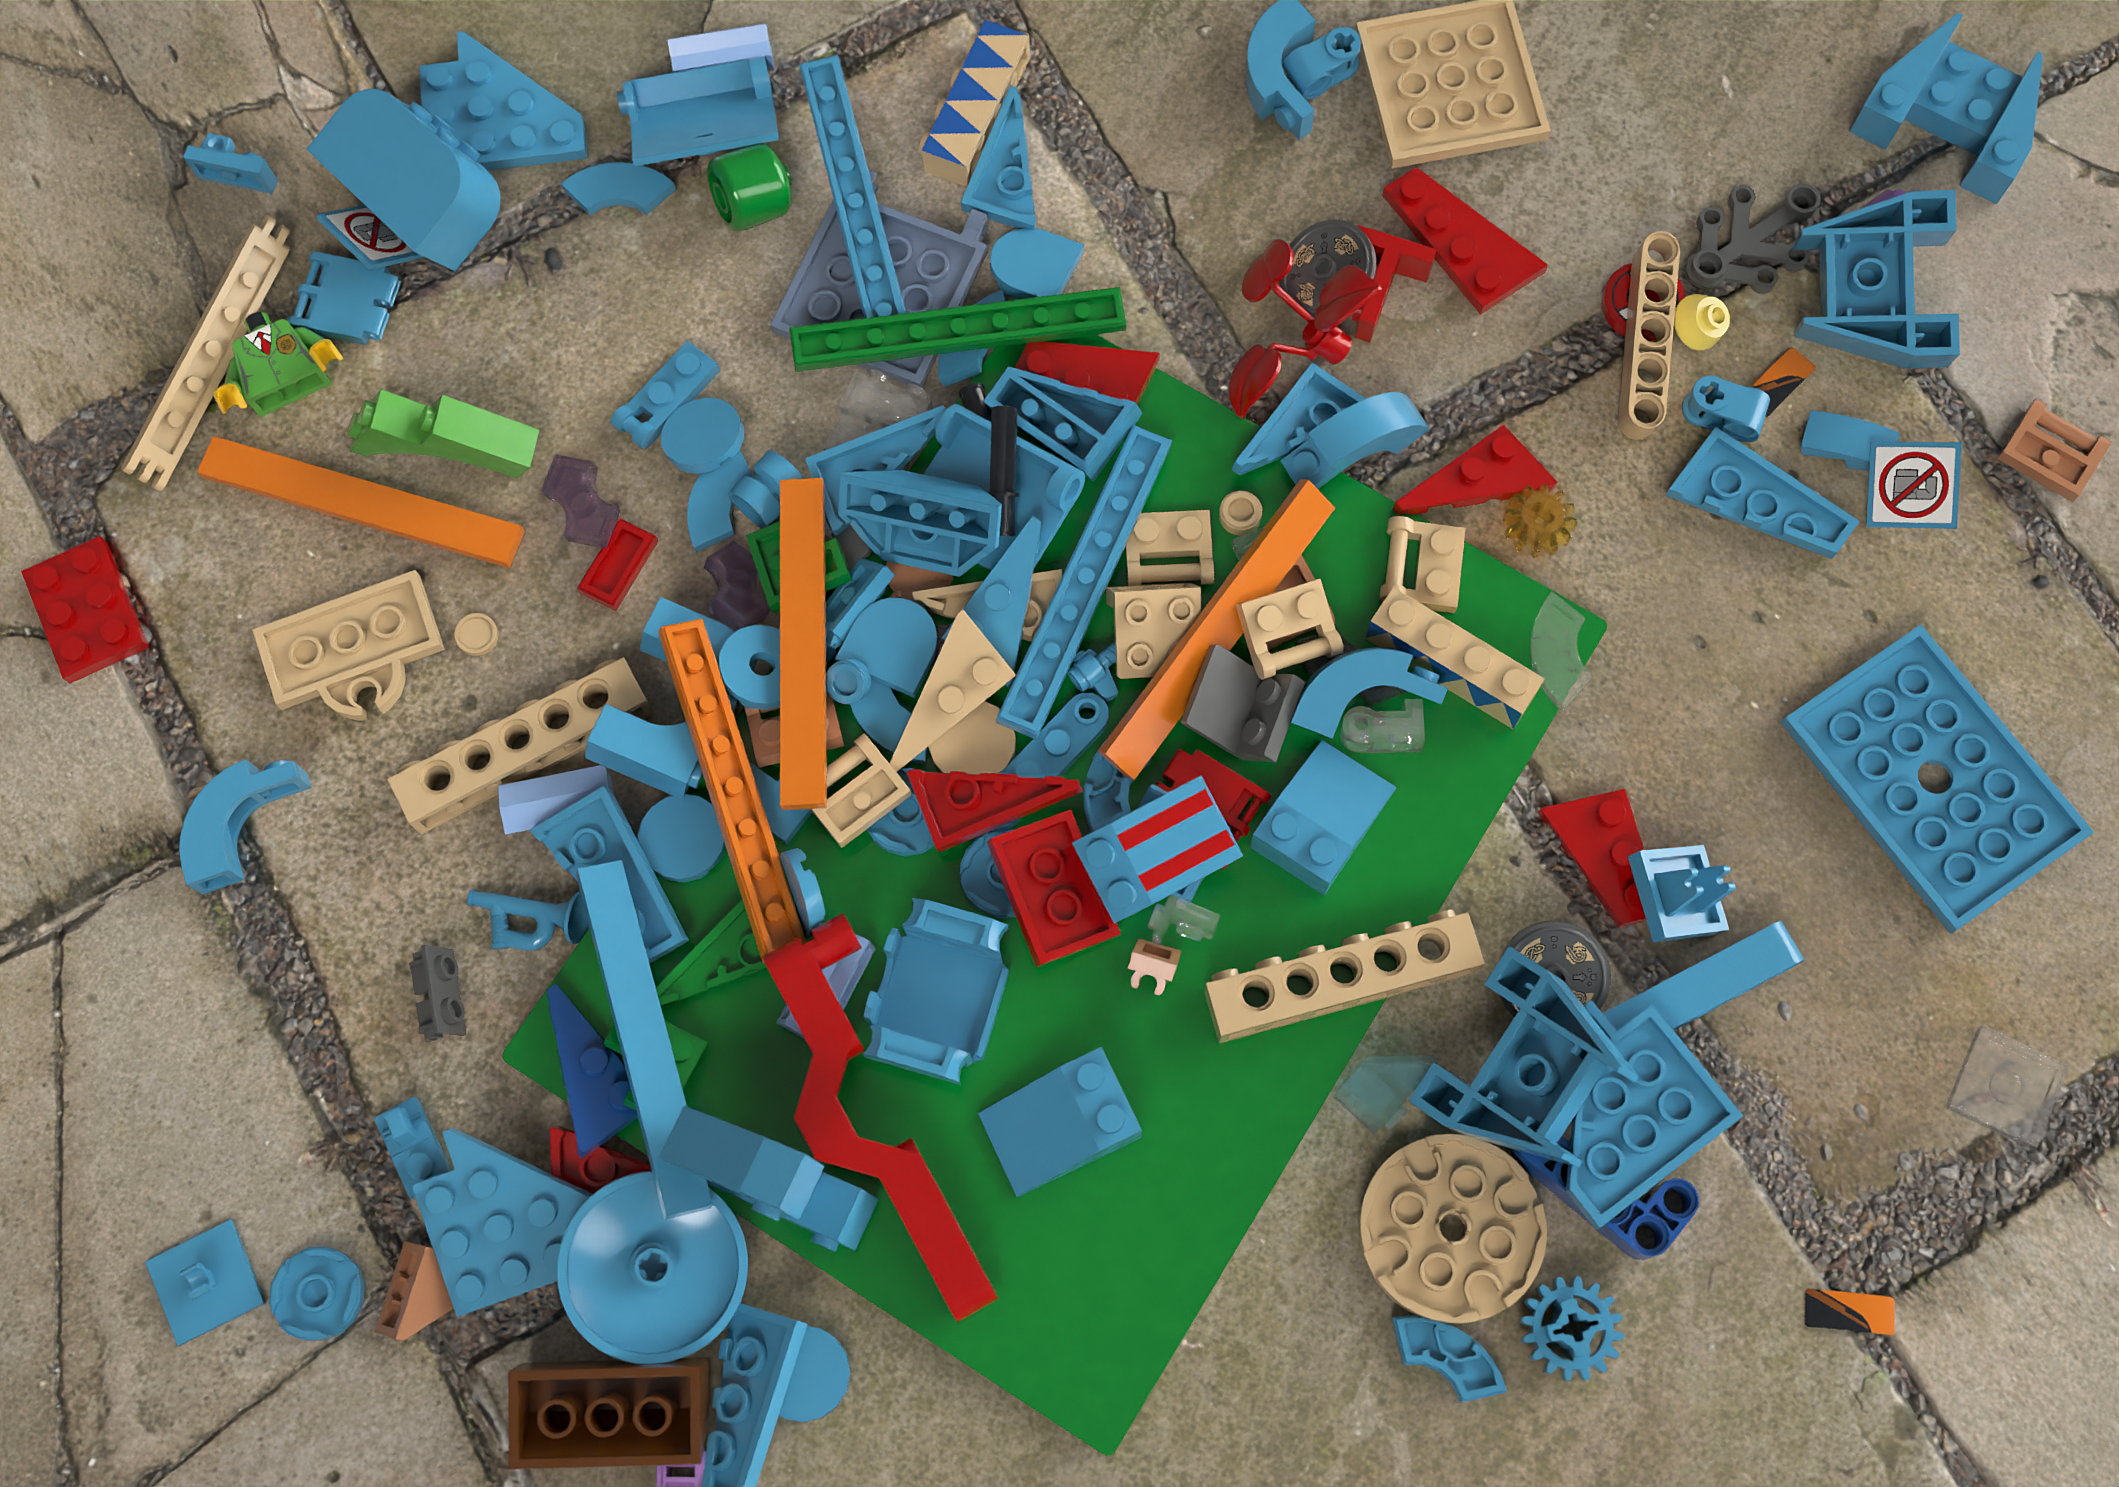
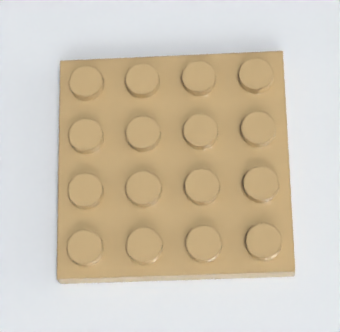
M1477 0L1356 22L1355 31L1361 39L1360 53L1391 169L1549 139L1551 133L1513 0Z

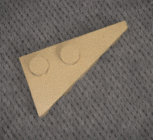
M1061 569L1033 573L1027 616L1024 618L1022 640L1032 642L1062 578ZM983 581L912 592L915 603L928 612L955 619L957 613L965 607Z
M963 609L957 613L889 763L896 772L1016 676Z

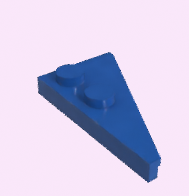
M554 984L546 992L549 1003L548 1010L551 1025L554 1027L558 1047L557 1054L563 1084L567 1092L569 1114L572 1117L577 1142V1154L583 1159L638 1119L637 1111L623 1105L624 1099L631 1088L624 1064L610 1048L603 1045L604 1040L559 986Z

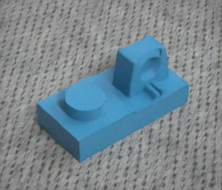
M208 133L200 148L187 146L183 158L198 179L273 194L278 180L266 160L254 153L245 152L243 155L234 153L235 144L230 137Z
M414 1096L373 1118L410 1199L416 1200L412 1184L452 1170L419 1098Z

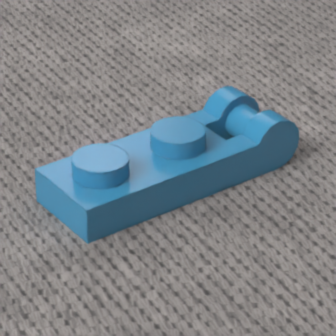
M687 340L627 405L619 407L614 412L610 424L621 433L628 432L632 436V441L641 449L648 448L661 435L667 418L678 407L694 400L720 372L718 363ZM644 413L651 418L648 422L644 423L638 420Z

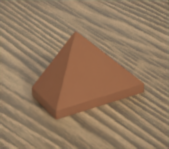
M404 1241L374 1331L375 1333L405 1341L454 1309L433 1248Z

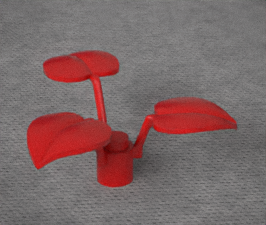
M1281 239L1271 241L1265 248L1264 253L1260 254L1247 270L1242 282V295L1249 302L1255 303L1262 300L1272 289L1277 296L1308 322L1302 332V339L1305 341L1307 348L1279 343H1271L1267 349L1260 344L1251 347L1240 358L1230 377L1229 399L1236 415L1244 420L1248 409L1261 398L1275 381L1282 362L1279 352L1305 356L1311 361L1318 355L1332 365L1340 363L1348 355L1352 346V339L1336 326L1382 290V286L1359 267L1354 265L1345 266L1336 272L1323 287L1319 297L1320 306L1315 310L1316 316L1314 318L1278 284L1292 268L1294 257L1291 246Z

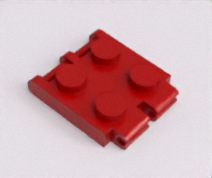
M1178 749L1162 774L1166 781L1173 784L1171 788L1159 781L1155 784L1159 788L1170 792L1202 776L1228 827L1234 831L1232 835L1236 842H1238L1241 836L1246 837L1251 830L1248 825L1261 804L1267 805L1272 797L1264 789L1196 749L1192 756ZM1251 797L1254 798L1252 804L1246 811L1241 821L1238 820V817L1245 810V807L1251 799ZM1228 864L1220 869L1225 870Z

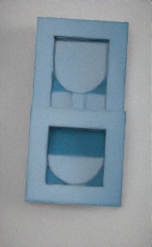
M1811 410L1801 444L1802 455L1845 460L1846 468L1869 471L1871 441L1898 442L1900 436L1899 432L1875 423L1844 415Z

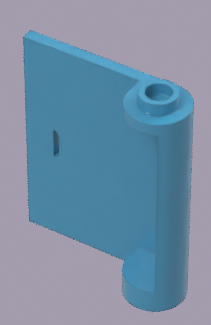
M765 56L624 81L623 90L617 91L621 115H629L631 121L632 160L634 166L694 155L705 156L722 150L779 140L773 93Z
M958 404L943 409L937 416L934 424L936 440L941 445V448L924 475L977 485L986 492H990L991 422ZM1017 436L1015 493H1020V496L1015 497V536H999V546L977 564L992 571L1030 518L1034 516L1042 522L1040 545L1034 564L1035 568L1079 497L1085 482L1084 472Z

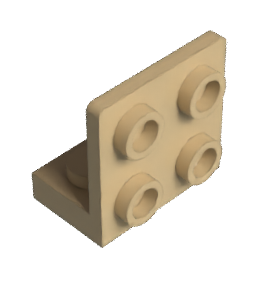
M1190 582L1106 587V604L1114 609L1117 677L1120 679L1154 677L1200 615L1201 587Z

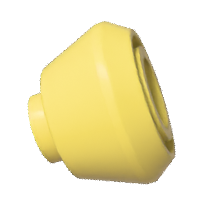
M1701 294L1689 295L1679 302L1675 310L1674 328L1676 334L1687 347L1693 350L1702 351L1709 349L1727 331L1730 322L1729 312L1725 304L1718 298Z

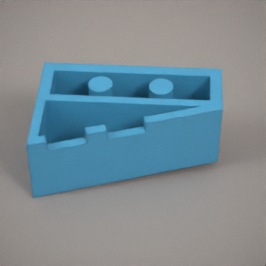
M1009 366L984 400L991 410L995 406L1016 407L1017 429L1059 459L1083 471L1085 477L1092 482L1095 481L1126 438L1132 426L1136 424L1143 414L1136 402L1123 398L1122 400L1087 388L1081 389L1060 383L1059 380Z

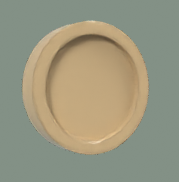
M473 613L459 621L455 628L454 637L457 645L464 653L471 656H481L490 652L495 647L499 638V631L489 616Z

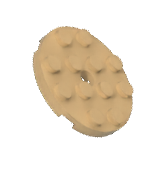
M1433 1135L1400 1148L1376 1171L1366 1188L1360 1207V1245L1373 1278L1381 1289L1398 1305L1417 1316L1450 1324L1476 1322L1494 1316L1510 1307L1533 1283L1542 1265L1546 1250L1547 1223L1543 1203H1540L1537 1193L1528 1179V1174L1515 1159L1500 1148L1486 1141L1466 1135ZM1444 1216H1456L1464 1223L1465 1232L1461 1240L1450 1242L1443 1237L1439 1223Z

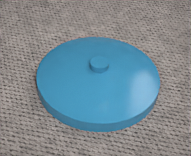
M644 1171L611 1181L593 1193L580 1206L569 1222L561 1241L557 1261V1282L566 1314L578 1332L589 1343L600 1351L623 1361L640 1364H659L681 1359L695 1353L716 1338L727 1326L739 1307L744 1294L748 1274V1254L739 1222L728 1205L713 1190L709 1188L713 1203L711 1209L664 1220L652 1171Z

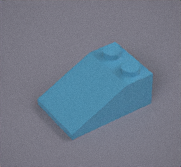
M1322 740L1277 798L1253 833L1250 848L1325 896L1396 787Z
M1102 1047L1056 1068L978 1113L1017 1198L1140 1139L1142 1135L1140 1125Z

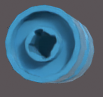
M768 450L753 466V477L745 475L728 493L734 505L748 519L761 528L776 523L780 518V480L805 479L788 460L772 450Z

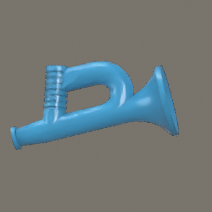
M471 889L467 896L468 906L473 907L476 905L490 910V921H492L490 923L492 925L491 949L493 950L509 948L524 951L538 950L546 946L552 939L555 932V924L562 929L569 943L577 944L581 941L589 927L580 891L568 901L558 904L498 893L478 892L476 889ZM508 914L535 919L537 922L536 930L533 933L509 930Z

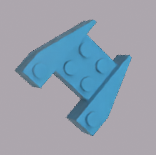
M1957 13L1881 75L1849 132L1886 150L1903 120L1975 154L1977 156L1960 187L1997 205L2015 180L2032 149L2043 53L2039 51L2036 53L2022 76L2013 73L1949 42L1963 17L1962 14Z
M1956 190L1910 191L1802 229L1793 243V250H1820L1821 317H1803L1795 329V337L1904 369L1948 368L1960 355L1959 313L1915 314L1913 247L1945 246L1957 231Z
M1509 946L1484 984L1520 1008L1471 1084L1454 1072L1433 1062L1408 1101L1442 1125L1462 1135L1580 1167L1583 1161L1557 1144L1607 1066H1610L1633 1082L1639 1076L1566 983Z
M685 1105L659 1155L660 1159L705 1178L707 1184L752 1204V1210L776 1221L781 1217L813 1232L810 1241L836 1252L839 1244L854 1251L856 1250L879 1200L857 1186L822 1172L824 1165L804 1153Z

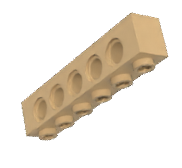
M623 657L619 660L611 659L602 662L595 667L592 674L580 680H568L560 684L555 689V693L541 700L527 701L516 709V713L503 720L486 722L472 736L462 741H450L442 745L437 750V754L423 761L409 762L399 768L398 774L387 780L408 823L422 835L497 796L499 785L527 780L585 750L587 739L605 704L640 719L654 714L626 659ZM608 695V700L602 707L597 709L590 708V703L596 696ZM569 715V720L565 726L559 729H551V724L556 717ZM530 735L526 746L521 749H512L513 742L517 737ZM483 755H490V761L486 767L480 770H473L476 759ZM445 775L451 776L449 784L444 789L434 791L435 782L440 777Z
M1446 910L1429 916V923L1412 927L1411 922H1402L1387 927L1385 929L1386 935L1369 939L1367 933L1357 934L1342 940L1343 946L1326 951L1324 945H1317L1298 952L1299 958L1282 962L1281 957H1273L1256 963V970L1239 974L1237 969H1228L1212 975V982L1206 983L1204 993L1219 1043L1479 973L1485 962L1469 913L1455 916L1454 910ZM1421 941L1433 942L1440 951V957L1435 960L1424 958L1419 953L1417 944ZM1380 952L1389 953L1395 958L1397 969L1390 972L1380 970L1374 962V955ZM1336 964H1344L1352 970L1354 980L1346 984L1339 983L1331 976L1330 968ZM1292 976H1302L1309 982L1311 991L1306 995H1295L1288 989L1286 980ZM1251 987L1259 988L1266 994L1267 1003L1262 1007H1251L1244 1001L1242 993Z

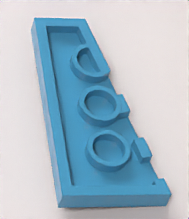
M1717 427L1714 428L1665 495L1830 559H1833L1860 522Z
M600 787L530 829L532 834L554 854V859L561 867L569 871L577 882V868L622 860L649 963L656 961L689 941L610 787Z
M742 1303L739 1304L729 1322L727 1339H721L718 1359L724 1360L721 1386L720 1388H714L712 1408H716L717 1417L715 1431L708 1434L702 1487H756L808 1324Z

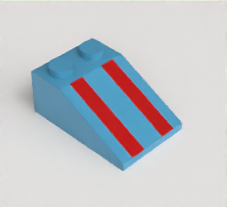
M1202 776L1177 787L1072 843L1114 923L1164 899L1243 856Z

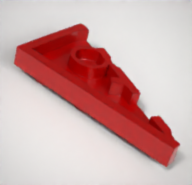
M920 769L907 771L932 840L939 852L1083 792L1079 780L1065 779L1058 776L1033 778L1019 777L1017 774L980 773L979 775L959 771L935 773L923 772Z
M562 1126L550 1128L551 1175L591 1194L620 1177L638 1172L652 1171L651 1166L605 1145L599 1146L581 1159L577 1154L575 1132Z

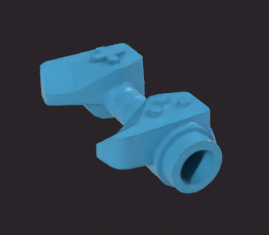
M1115 641L1098 654L1091 649L1085 652H1078L1074 657L1075 663L1072 665L1073 667L1067 673L1070 680L1079 691L1084 692L1086 689L1092 688L1106 703L1110 702L1118 695V690L1108 668L1112 663L1116 662Z

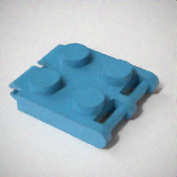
M315 251L311 252L308 259L311 267L304 284H300L297 290V294L300 297L293 316H288L287 318L292 328L305 327L322 337L366 345L368 338L381 340L390 314L387 313V309L379 306L393 307L401 281H398V277L390 275L391 273L386 266L369 270L359 260ZM319 267H323L317 286H313ZM308 299H311V303L309 305L306 317L304 319L302 318V315L305 306L307 304Z

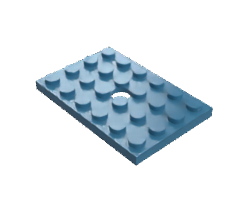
M1922 625L1910 631L1780 722L1950 934L1957 931L2094 833ZM1922 764H1939L1947 770L1950 779L1946 792L1934 794L1921 786L1918 780V770Z

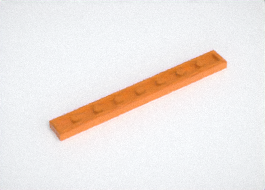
M216 436L212 437L197 470V473L203 479L509 569L525 533L521 525Z
M823 478L780 480V807L782 810L827 808L825 484Z
M1299 480L1098 750L1126 778L1136 779L1184 714L1209 646L1220 645L1230 651L1243 634L1236 605L1273 593L1335 509L1329 500L1309 480Z
M703 618L662 626L658 631L661 644L764 964L763 955L797 937H799L802 944L807 943Z

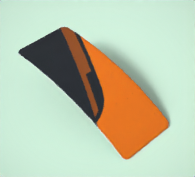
M1792 347L1751 386L1752 388L1764 391L1770 397L1765 418L1816 369L1813 363Z
M1807 1289L1805 1291V1325L1807 1327L1894 1335L1895 1301L1893 1297Z

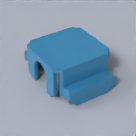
M912 898L914 902L913 912L908 920L902 924L906 936L901 937L898 929L891 928L884 946L887 961L878 993L870 991L863 1017L872 1030V1042L867 1051L863 1053V1056L961 1085L959 1080L960 1070L963 1066L969 1067L971 1064L984 1059L1010 973L1009 969L1002 962L1000 952V940L1003 934L1009 930L1007 924L990 917L929 900Z

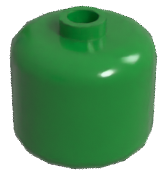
M760 143L745 146L709 161L706 173L712 199L721 218L733 231H745L783 217L788 213L791 206V176L785 163L780 162L775 152L766 144Z

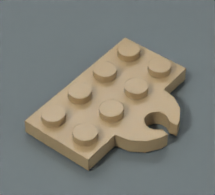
M416 570L252 629L275 704L279 709L284 710L321 696L324 703L340 716L358 721L367 720V712L357 704V696L362 689L376 687L375 704L384 714L401 697L406 682L404 665L445 650L421 577Z

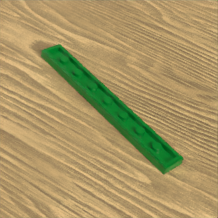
M1120 287L790 327L789 331L795 372L1121 332L1126 331L1127 323Z

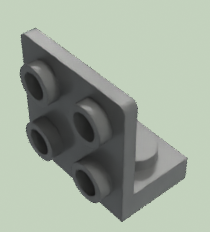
M1210 645L1181 723L1240 760L1276 762L1305 681L1294 674H1276L1273 677L1261 680L1253 666L1220 645Z

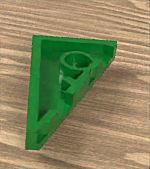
M743 899L659 983L656 991L661 1007L768 969L766 964L762 962Z

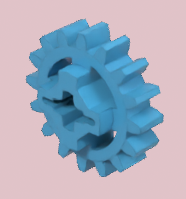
M1579 1276L1572 1278L1569 1287L1566 1286L1562 1277L1553 1279L1552 1286L1554 1291H1551L1544 1284L1539 1285L1536 1291L1540 1300L1529 1298L1524 1302V1305L1532 1311L1531 1316L1521 1317L1518 1321L1523 1326L1529 1327L1530 1333L1522 1336L1520 1342L1525 1344L1532 1343L1535 1348L1528 1356L1529 1360L1535 1361L1543 1358L1546 1361L1543 1373L1546 1375L1559 1368L1561 1381H1570L1574 1370H1576L1581 1381L1590 1379L1589 1367H1592L1598 1373L1607 1371L1608 1369L1603 1358L1617 1359L1620 1355L1611 1346L1612 1341L1624 1340L1625 1334L1615 1331L1613 1326L1614 1323L1623 1319L1622 1314H1610L1608 1310L1615 1299L1612 1296L1603 1299L1598 1298L1600 1285L1597 1283L1591 1284L1586 1290L1582 1289V1278ZM1573 1297L1589 1304L1596 1314L1591 1315L1579 1308L1577 1300ZM1553 1302L1552 1309L1554 1314L1548 1325L1541 1327L1543 1314L1549 1304ZM1568 1320L1571 1323H1589V1327L1581 1329V1332L1575 1333L1574 1337L1569 1334L1564 1335L1563 1333L1553 1334V1330L1561 1329L1563 1325L1568 1323ZM1597 1331H1601L1600 1342L1596 1350L1589 1355L1591 1353L1589 1343ZM1552 1342L1562 1348L1569 1361L1555 1355L1546 1343Z

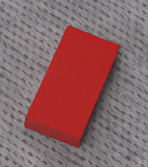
M619 518L578 585L577 590L579 593L617 611L657 545V537Z

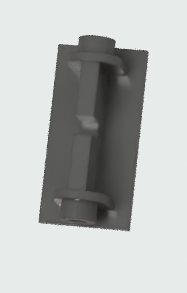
M423 945L421 946L422 951L412 954L413 961L409 963L414 995L426 993L429 995V999L416 1003L419 1033L424 1034L426 1042L443 1039V1034L464 1036L466 1035L464 1023L465 1010L460 997L457 977L458 965L454 957V950Z

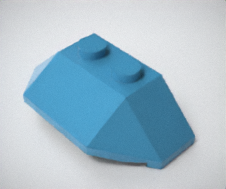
M904 470L858 471L840 474L838 516L846 524L850 523L858 536L881 560L960 577L999 546L1002 504L980 486Z

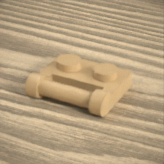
M1210 510L1140 513L1126 544L1128 586L1152 582L1200 580L1201 585L1214 584ZM1199 556V563L1140 566V559Z
M1403 516L1389 518L1387 533L1391 536L1386 583L1380 588L1379 600L1383 603L1392 588L1395 587L1433 611L1455 613L1458 606L1466 528L1416 522ZM1408 539L1419 540L1414 590L1406 589L1403 586Z
M1321 579L1312 580L1236 605L1252 662L1261 680L1275 676L1277 670L1323 655L1331 658L1343 653V642L1335 629ZM1314 626L1316 627L1319 639L1273 654L1268 652L1266 642Z
M862 734L854 740V747L827 766V788L864 760H867L872 766L827 799V808L811 809L841 848L912 795L909 787L866 734Z

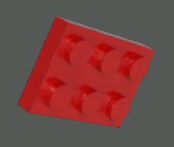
M101 536L21 571L62 678L69 684L150 648L109 545Z
M1071 810L990 838L987 841L990 853L1036 967L1121 934L1117 922L1114 923L1072 844L1080 839L1082 835Z

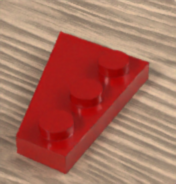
M1041 341L1027 343L1015 368L1059 380L1060 383L1081 389H1091L1099 394L1113 398L1130 400L1138 405L1160 360V353Z
M1616 790L1540 808L1538 811L1539 816L1546 826L1549 824L1562 843L1560 846L1569 859L1573 858L1588 880V886L1617 927L1620 928L1645 922V913L1628 859L1629 855L1643 851L1644 846L1626 790Z

